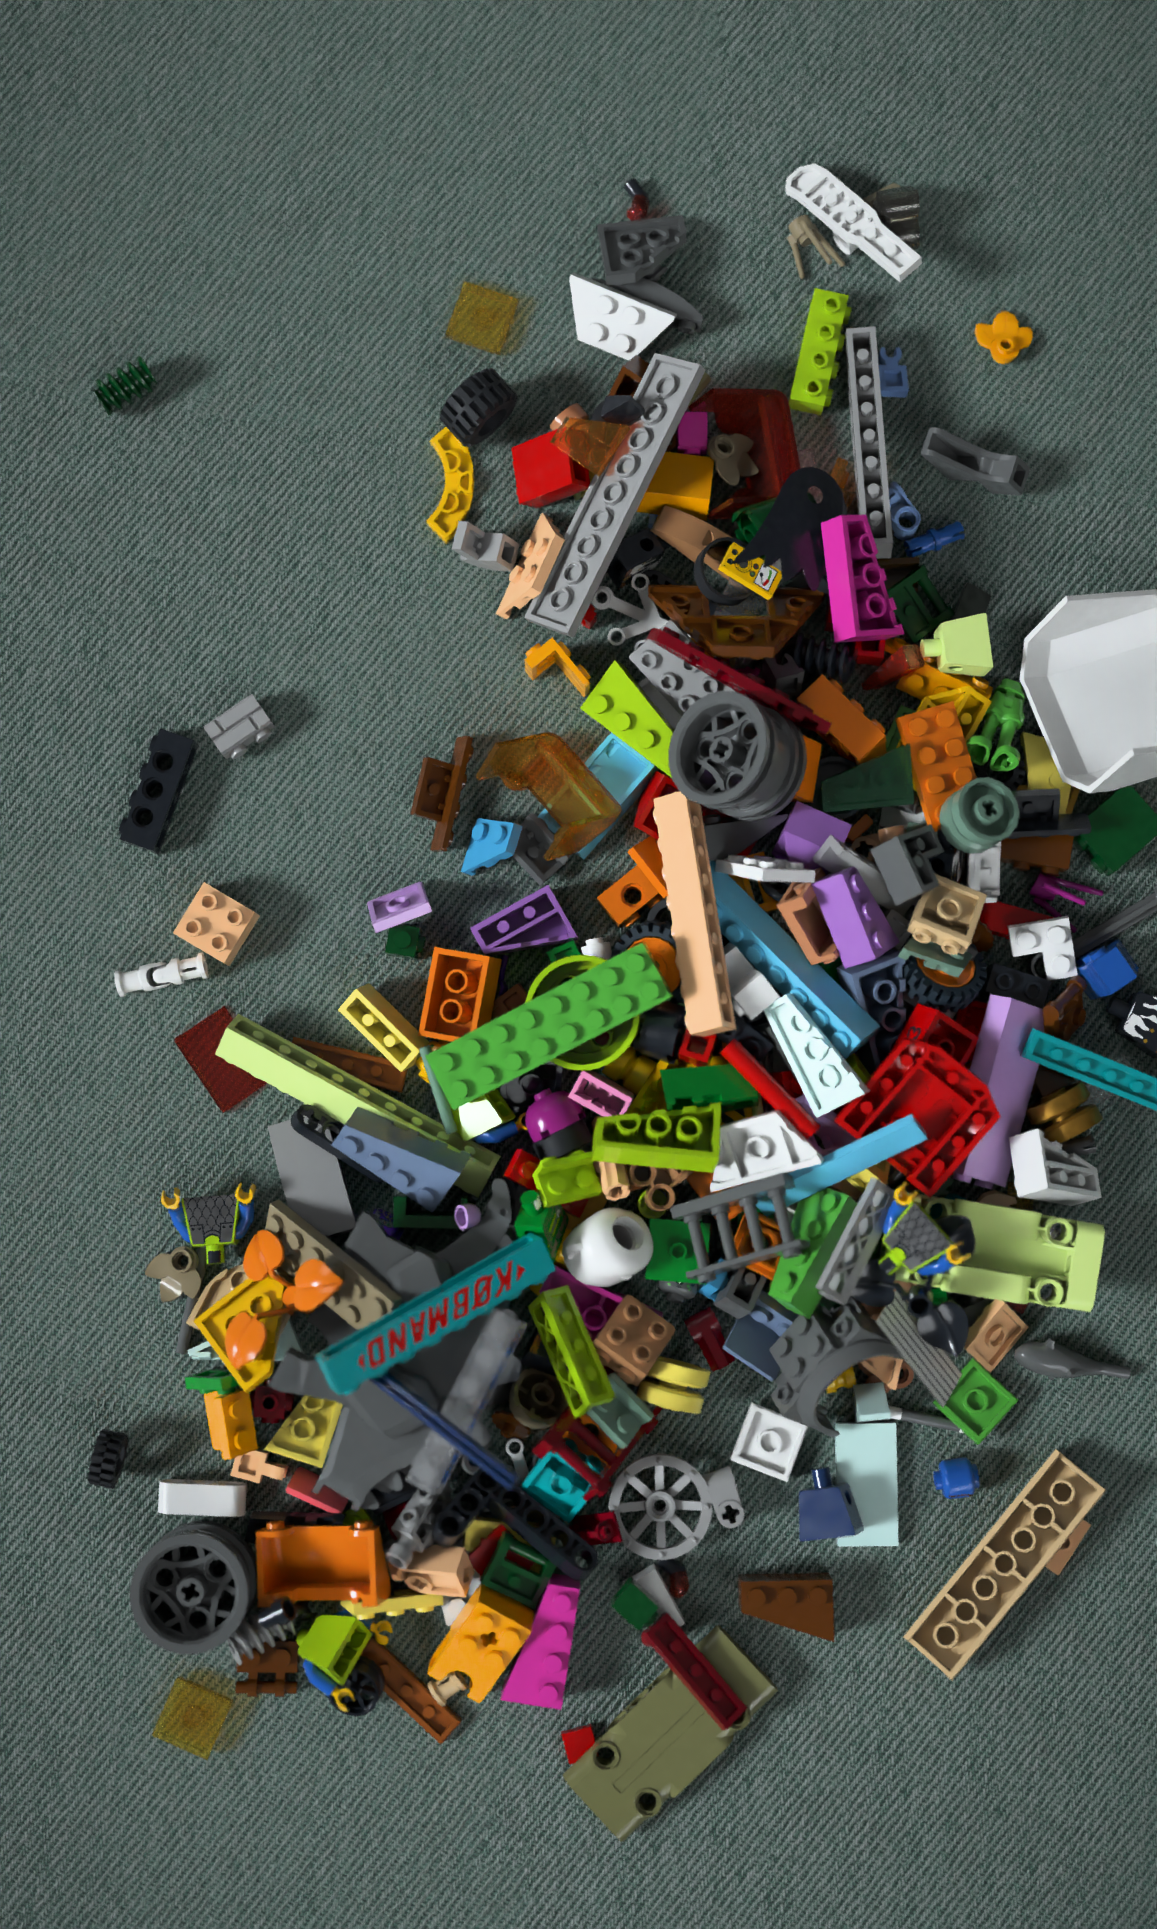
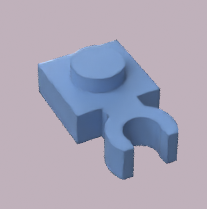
M881 347L878 354L881 397H906L909 392L906 366L898 365L902 356L901 349L896 347L891 358L886 355L885 347Z

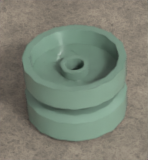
M989 777L976 778L950 795L943 803L939 816L941 830L947 841L956 849L969 854L983 853L1012 834L1018 824L1019 809L1017 800L1011 790L1003 783Z

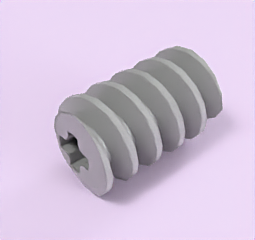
M251 1614L248 1620L249 1624L242 1620L238 1630L236 1629L227 1639L234 1659L241 1666L243 1664L242 1654H245L252 1660L254 1658L253 1648H256L262 1654L264 1653L263 1643L265 1641L273 1648L275 1647L274 1636L277 1635L284 1642L286 1640L285 1630L288 1629L293 1635L296 1632L292 1621L284 1625L277 1624L264 1629L259 1622L258 1616Z

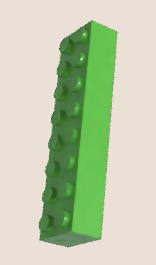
M642 942L425 1055L451 1108L455 1110L673 997V994L646 942Z

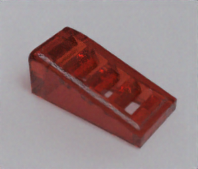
M911 644L900 647L861 684L863 690L882 688L924 667L925 662L918 645Z

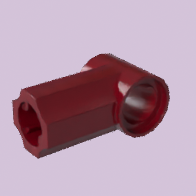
M710 1306L684 1319L695 1344L698 1343L712 1372L722 1369L735 1361L733 1355L723 1349L726 1341L721 1333L722 1328Z

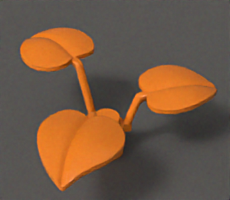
M267 1230L258 1231L251 1239L244 1255L243 1268L246 1275L254 1281H263L270 1275L273 1279L286 1286L287 1289L282 1296L286 1308L259 1312L254 1317L247 1312H241L231 1321L226 1332L225 1346L231 1364L238 1370L245 1364L253 1361L264 1349L267 1341V1329L265 1324L259 1321L261 1318L284 1314L293 1315L294 1311L311 1314L317 1307L331 1298L344 1284L342 1278L335 1274L325 1262L318 1259H310L300 1266L295 1275V1284L279 1276L274 1269L281 1266L284 1261V1246L275 1234Z

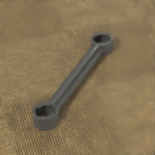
M1157 884L1153 889V893L1072 940L1075 959L1157 911ZM1042 952L1034 955L1029 960L1027 966L1028 974L1040 977L1034 970V963L1038 957H1043Z

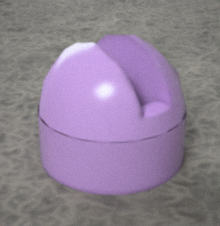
M462 1204L458 1205L455 1209V1221L460 1229L472 1228L478 1225L481 1220L480 1210L475 1205Z

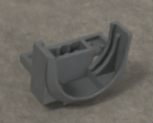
M850 1296L847 1304H842L832 1317L817 1310H814L810 1319L799 1315L769 1349L782 1371L775 1380L778 1387L771 1394L782 1416L811 1427L832 1438L840 1433L834 1430L825 1414L828 1412L826 1407L818 1404L822 1394L831 1382L851 1366L868 1358L890 1356L904 1360L875 1323L876 1320L872 1319L863 1304Z

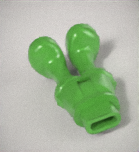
M1008 678L1001 681V685L995 689L994 695L990 699L992 702L983 717L985 723L981 735L972 736L967 740L966 744L970 758L975 764L981 766L988 761L997 727H1000L1001 732L996 750L991 758L990 768L994 771H1010L1018 766L1020 753L1015 747L1011 746L1015 730L1021 728L1025 719L1023 713L1025 694L1020 682Z

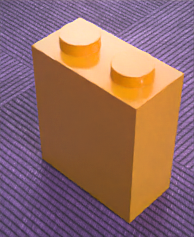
M665 452L637 508V512L658 515L662 506L666 505L707 521L714 460L711 457Z

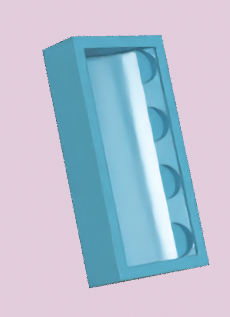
M611 732L539 814L538 818L543 819L556 838L564 841L569 849L584 860L643 793L655 771H660L653 763Z

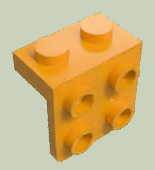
M552 637L542 646L540 643H537L527 651L525 672L532 681L556 663L583 697H586L590 691L589 679L591 677L581 664L576 666L570 659L572 654L562 641L557 643Z
M236 1389L235 1392L218 1395L217 1391L204 1394L212 1447L215 1450L222 1451L223 1459H233L257 1450L258 1445L249 1393H245L243 1389Z

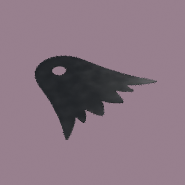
M804 467L793 472L781 487L761 527L732 564L747 562L765 555L763 567L766 568L780 558L781 573L784 581L790 580L803 568V573L812 591H815L824 574L827 579L821 523L840 515H847L843 493L834 478L827 472L815 467ZM812 486L818 487L823 494L822 501L818 504L812 503L807 496L808 489Z

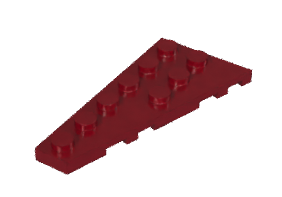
M664 626L663 630L651 629L647 637L649 641L739 694L745 695L762 706L787 716L798 727L827 734L832 723L814 714V710L800 702L795 703L788 700L789 695L779 689H771L765 686V681L751 673L737 672L730 668V664L716 656L712 658L704 653L705 649L690 641L688 644L679 640L680 634Z

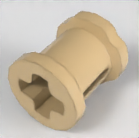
M459 1671L448 1673L441 1681L436 1680L434 1682L431 1680L427 1683L432 1696L442 1707L447 1704V1699L459 1690L465 1691L468 1688L464 1677Z

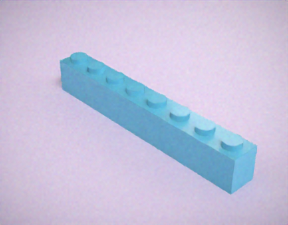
M714 860L710 861L721 934L730 943L735 945L743 956L783 996L792 993L833 1046L845 1058H848L863 1047L879 1029L880 1025L818 964L811 965L801 947L728 874L716 872V862Z

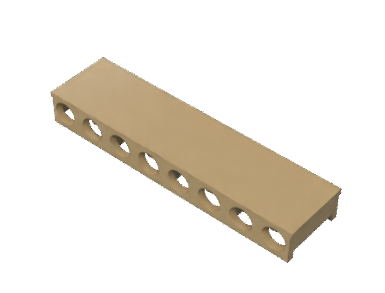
M1055 1449L904 1635V1638L951 1680H954L1107 1490L1060 1451Z

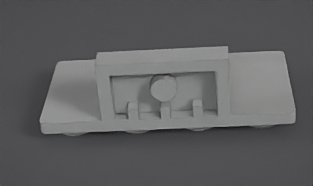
M671 619L664 625L680 634L679 640L684 643L693 642L675 620ZM648 639L629 656L630 660L681 716L697 700L708 694L718 691H734Z

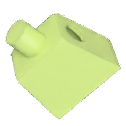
M981 613L941 623L934 631V639L921 640V656L936 657L940 672L980 677L986 676L993 668L987 614Z

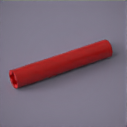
M736 1038L720 1052L775 1110H779L807 1140L821 1127Z

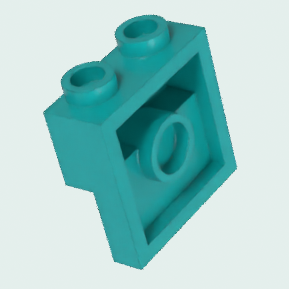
M564 1438L566 1440L565 1444L600 1475L604 1470L602 1461L594 1455L587 1457L578 1451V1446L572 1439ZM551 1452L542 1459L539 1458L536 1465L520 1485V1488L537 1502L568 1523L586 1503L582 1497L591 1487V1484L557 1453L552 1454Z

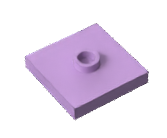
M422 882L414 883L370 900L367 903L372 925L376 933L432 912Z

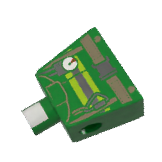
M534 1190L526 1191L520 1197L522 1205L515 1221L517 1237L520 1239L528 1233L541 1237L554 1264L569 1218L561 1204L544 1208L539 1193Z

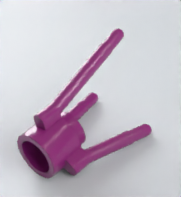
M1039 873L1029 894L1035 896L1033 902L1042 906L1054 918L1062 917V915L1048 904L1046 900L1052 902L1056 894L1078 904H1086V900L1060 889V886L1098 896L1104 894L1102 890ZM1070 923L1071 932L1075 933L1077 929Z

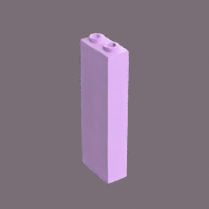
M990 994L970 1071L986 1083L1001 1118L955 1169L953 1179L971 1183L972 1178H974V1185L991 1190L993 1184L1006 1187L1012 1165L1009 1137L1019 1135L1021 1132L1039 1063L1026 1059L1021 1054L1032 1028L1044 1033L1043 1009L1013 998Z

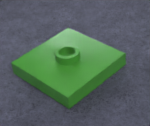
M972 1358L961 1370L962 1376L945 1406L942 1408L936 1399L932 1403L975 1444L979 1445L1018 1402V1399Z

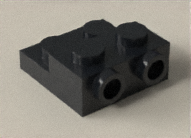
M549 1060L501 1085L500 1094L512 1112L525 1113L528 1107L536 1102L533 1097L534 1095L550 1088L552 1093L561 1091L563 1067Z

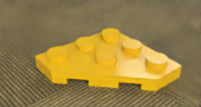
M270 1275L263 1281H254L247 1278L193 1320L247 1394L273 1373L282 1315L265 1317L259 1320L265 1324L267 1329L266 1344L261 1353L253 1361L245 1364L240 1370L233 1367L227 1356L225 1346L226 1332L231 1321L241 1312H247L254 1317L259 1312L284 1308L282 1296L286 1288Z

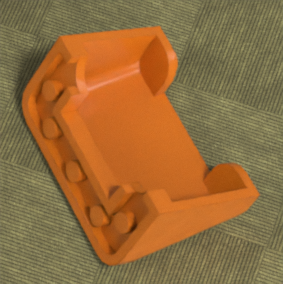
M358 1520L354 1522V1525L285 1526V1521H270L266 1523L265 1528L256 1531L258 1607H270L276 1599L278 1600L284 1596L289 1597L293 1603L298 1600H352V1604H358L362 1601V1607H377L391 1597V1582L380 1528L377 1525H373V1520Z

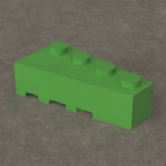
M825 1188L798 1202L791 1223L795 1240L809 1241L810 1247L802 1249V1255L794 1258L784 1259L783 1255L780 1256L768 1293L788 1310L809 1319L822 1297L818 1293L819 1290L815 1287L858 1204L849 1195Z

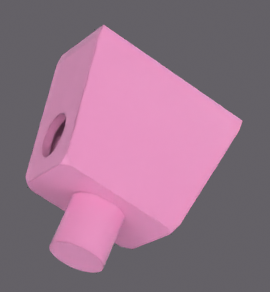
M582 1070L568 1097L595 1113L606 1117L625 1114L633 1100V1093L597 1072Z

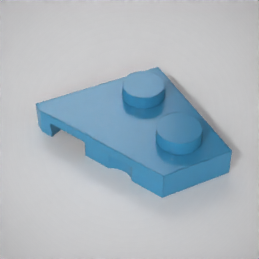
M477 818L461 872L472 876L476 874V869L481 866L489 868L499 860H505L513 856L523 826L511 822Z

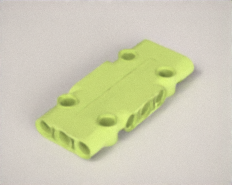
M918 1194L913 1200L919 1202L928 1214L933 1204L940 1203L942 1214L934 1219V1221L950 1215L967 1217L971 1220L975 1235V1249L969 1260L955 1265L945 1273L935 1274L931 1287H938L941 1290L1013 1303L1028 1304L1030 1302L1047 1307L1054 1306L1091 1312L1095 1301L1104 1244L1105 1229L1102 1224L1042 1215V1213L957 1198L955 1200L936 1196L929 1198L927 1195ZM1059 1223L1061 1234L1053 1239L1050 1235V1228L1053 1224ZM883 1241L879 1259H882L890 1252ZM904 1266L895 1272L896 1281L925 1285L927 1280L921 1279L918 1272L911 1274ZM1045 1284H1050L1052 1287L1051 1295L1048 1298L1042 1299L1040 1295L1041 1288Z

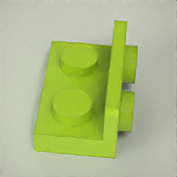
M578 1150L564 1158L557 1159L556 1156H551L540 1161L532 1176L544 1208L601 1194L603 1190L593 1166L592 1151L585 1153L584 1150Z

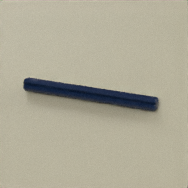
M388 1371L378 1378L369 1379L506 1488L511 1489L516 1485L520 1478L517 1472Z

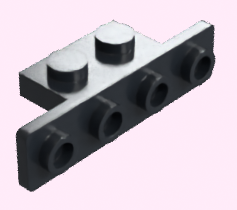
M1059 788L1011 791L1017 800L1019 819L1016 828L1007 838L1018 839L1026 836L1046 838L1051 835L1079 836L1091 833L1092 827L1086 813L1059 814L1061 796Z

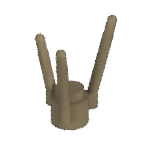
M808 215L799 216L789 224L788 229L791 235L787 240L792 247L800 279L805 278L798 244L805 247L813 243L827 264H832L829 253L841 267L845 266V262L819 232L816 224L812 223Z

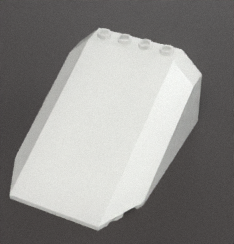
M1157 589L1065 596L1024 639L1020 682L1062 782L1088 793L1113 791L1157 777Z

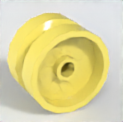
M659 1356L647 1374L659 1379V1381L642 1380L639 1383L636 1396L643 1401L668 1410L701 1414L704 1397L687 1387L698 1389L707 1387L711 1371L694 1364Z

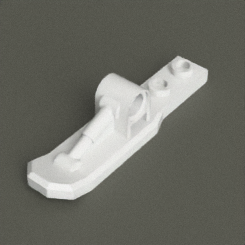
M817 164L799 167L787 177L786 194L799 201L833 231L835 243L845 254L850 255L859 247L899 282L903 281L922 264L921 256L884 226L876 211L827 169Z

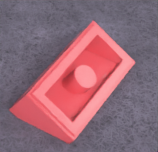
M298 1467L286 1487V1493L331 1514H342L349 1499L324 1484L318 1495L315 1494L312 1490L320 1475L303 1467Z

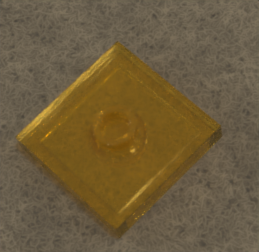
M464 281L445 334L446 338L501 355L519 304V299Z
M178 1675L152 1736L208 1760L234 1700Z

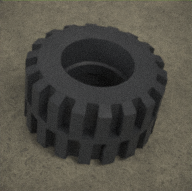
M493 368L484 369L465 380L451 394L440 413V420L463 446L470 447L488 438L507 420L516 405L518 396Z

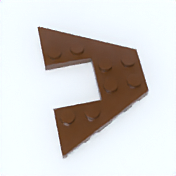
M648 585V597L671 619L675 620L711 656L723 659H731L733 657H750L757 660L765 657L773 658L825 599V593L817 589L812 591L811 588L777 587L773 596L769 600L766 599L768 616L710 615L709 599L702 594L698 586Z

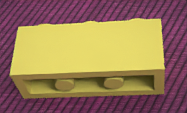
M370 983L356 988L338 1009L400 1072L414 1066L416 1059L421 1055L419 1048L427 1046L429 1043L424 1036L418 1035L419 1031Z

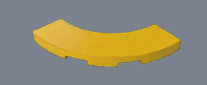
M445 426L430 440V444L438 453L444 467L445 489L439 505L426 522L443 542L447 544L455 536L458 522L465 521L470 510L474 494V470L468 447L463 446Z

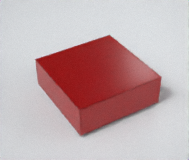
M591 1724L561 1732L569 1765L575 1763L595 1743Z

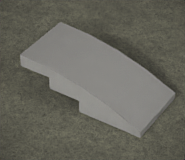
M304 1115V1122L308 1124V1117ZM290 1120L267 1126L288 1207L327 1238L353 1231L357 1222L340 1159L297 1133L293 1129ZM318 1124L319 1126L315 1129L316 1131H318L321 1127L320 1124ZM326 1129L325 1135L327 1139L334 1142L332 1131Z

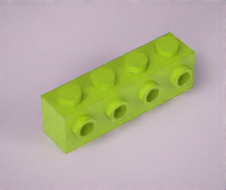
M814 289L788 409L821 416L824 406H830L833 389H829L828 386L830 379H836L839 362L834 361L836 351L842 352L846 334H841L842 324L848 325L852 307L847 306L849 295Z

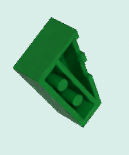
M730 1063L660 1070L667 1111L682 1110L683 1107L695 1105L696 1108L710 1106L711 1103L721 1102V1113L759 1106L757 1090Z

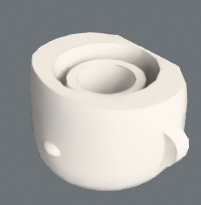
M617 1207L606 1208L597 1211L570 1232L563 1242L562 1253L569 1272L576 1280L586 1285L610 1287L624 1280H629L632 1275L644 1269L653 1254V1239L647 1224L640 1216L629 1210Z

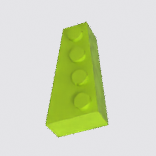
M614 660L580 709L672 778L669 769L668 752L674 728L646 695L642 687L630 675L626 667Z
M721 1102L711 1103L710 1106L696 1108V1105L683 1107L682 1110L666 1111L665 1109L654 1110L653 1113L642 1115L630 1113L598 1117L593 1134L592 1161L713 1173L719 1160Z

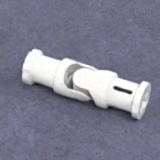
M198 953L197 957L183 960L174 958L168 964L166 962H157L139 966V969L122 973L119 970L114 972L115 984L120 997L126 996L128 992L137 990L147 992L165 988L171 983L176 985L184 984V980L193 978H209L207 962L203 953ZM151 968H153V971H154V972H153V979H154V981L157 983V985H156L155 983H153V981H152V978H151V975H150V969H151Z

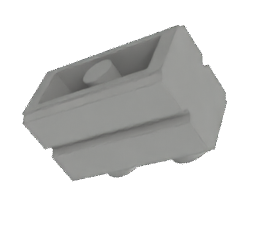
M251 694L203 727L227 760L230 757L237 759L248 750L246 746L255 740L257 743L266 740L272 734L270 730L275 726L256 698Z

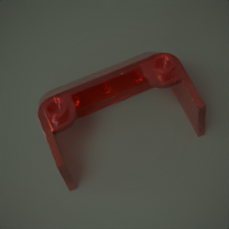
M712 388L689 406L690 412H714L717 426L722 432L726 434L738 433L750 438L754 443L747 453L759 470L756 475L746 478L747 488L737 490L730 499L708 512L709 519L732 518L733 513L740 508L777 497L786 479L793 472L801 469L789 402L781 391L776 389Z

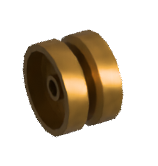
M1083 1081L1062 1087L1040 1098L1039 1101L1027 1107L1026 1115L1032 1125H1039L1051 1120V1122L1040 1129L1044 1132V1138L1050 1142L1057 1141L1062 1143L1103 1120L1095 1104H1087L1076 1109L1077 1106L1084 1103L1090 1096Z

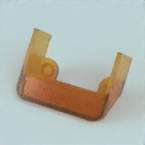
M551 732L496 742L475 776L478 781L499 776L505 786L511 790L522 791L529 789L562 827L555 833L554 841L543 856L546 861L578 853L613 824L622 811L618 801L560 736Z

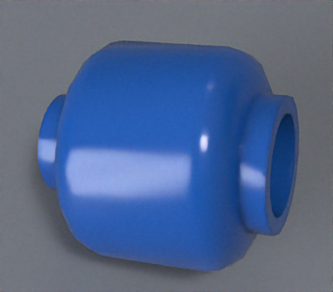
M966 1457L944 1459L939 1463V1471H933L935 1489L942 1490L946 1499L971 1497L974 1495L975 1489L980 1487L976 1464H971L970 1460Z

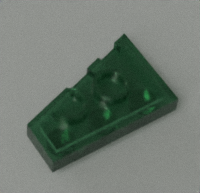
M910 744L902 745L820 781L823 812L914 804Z

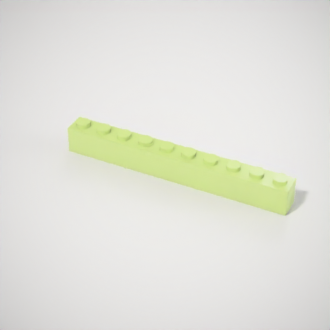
M237 1014L226 1027L215 1053L228 1063L238 1066L255 1078L271 1084L279 1091L293 1096L304 1104L316 1107L344 1125L355 1109L360 1107L393 1121L394 1126L403 1130L413 1129L420 1132L419 1136L434 1143L436 1140L448 1144L447 1148L458 1153L463 1150L472 1154L463 1171L454 1182V1185L476 1197H479L501 1157L472 1140L464 1141L457 1132L446 1134L444 1126L439 1122L240 1014Z

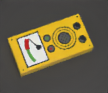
M733 542L729 546L718 570L769 600L782 578L781 571L772 565L764 568V560L759 557L747 562L732 564L744 549Z

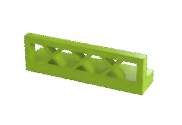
M569 1286L543 1291L528 1308L573 1416L578 1418L594 1406L611 1402L616 1396ZM541 1306H542V1308H543V1310H544L545 1318H544L543 1313H542V1311H541V1309H540ZM554 1336H555V1339H556V1341H557V1347H556V1344H555V1342H554ZM577 1393H579V1396L582 1400V1405L578 1399Z

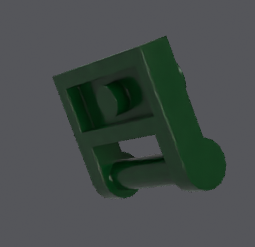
M924 564L913 569L907 576L887 589L889 598L893 597L897 608L893 610L896 620L899 624H902L904 633L910 642L914 644L955 614L952 607L946 605L927 575L929 571ZM914 583H919L937 611L935 616H931L912 586Z
M503 1531L479 1580L481 1584L535 1609L556 1565L535 1548L514 1539L513 1534ZM510 1550L542 1565L539 1573L534 1572L505 1558V1555Z

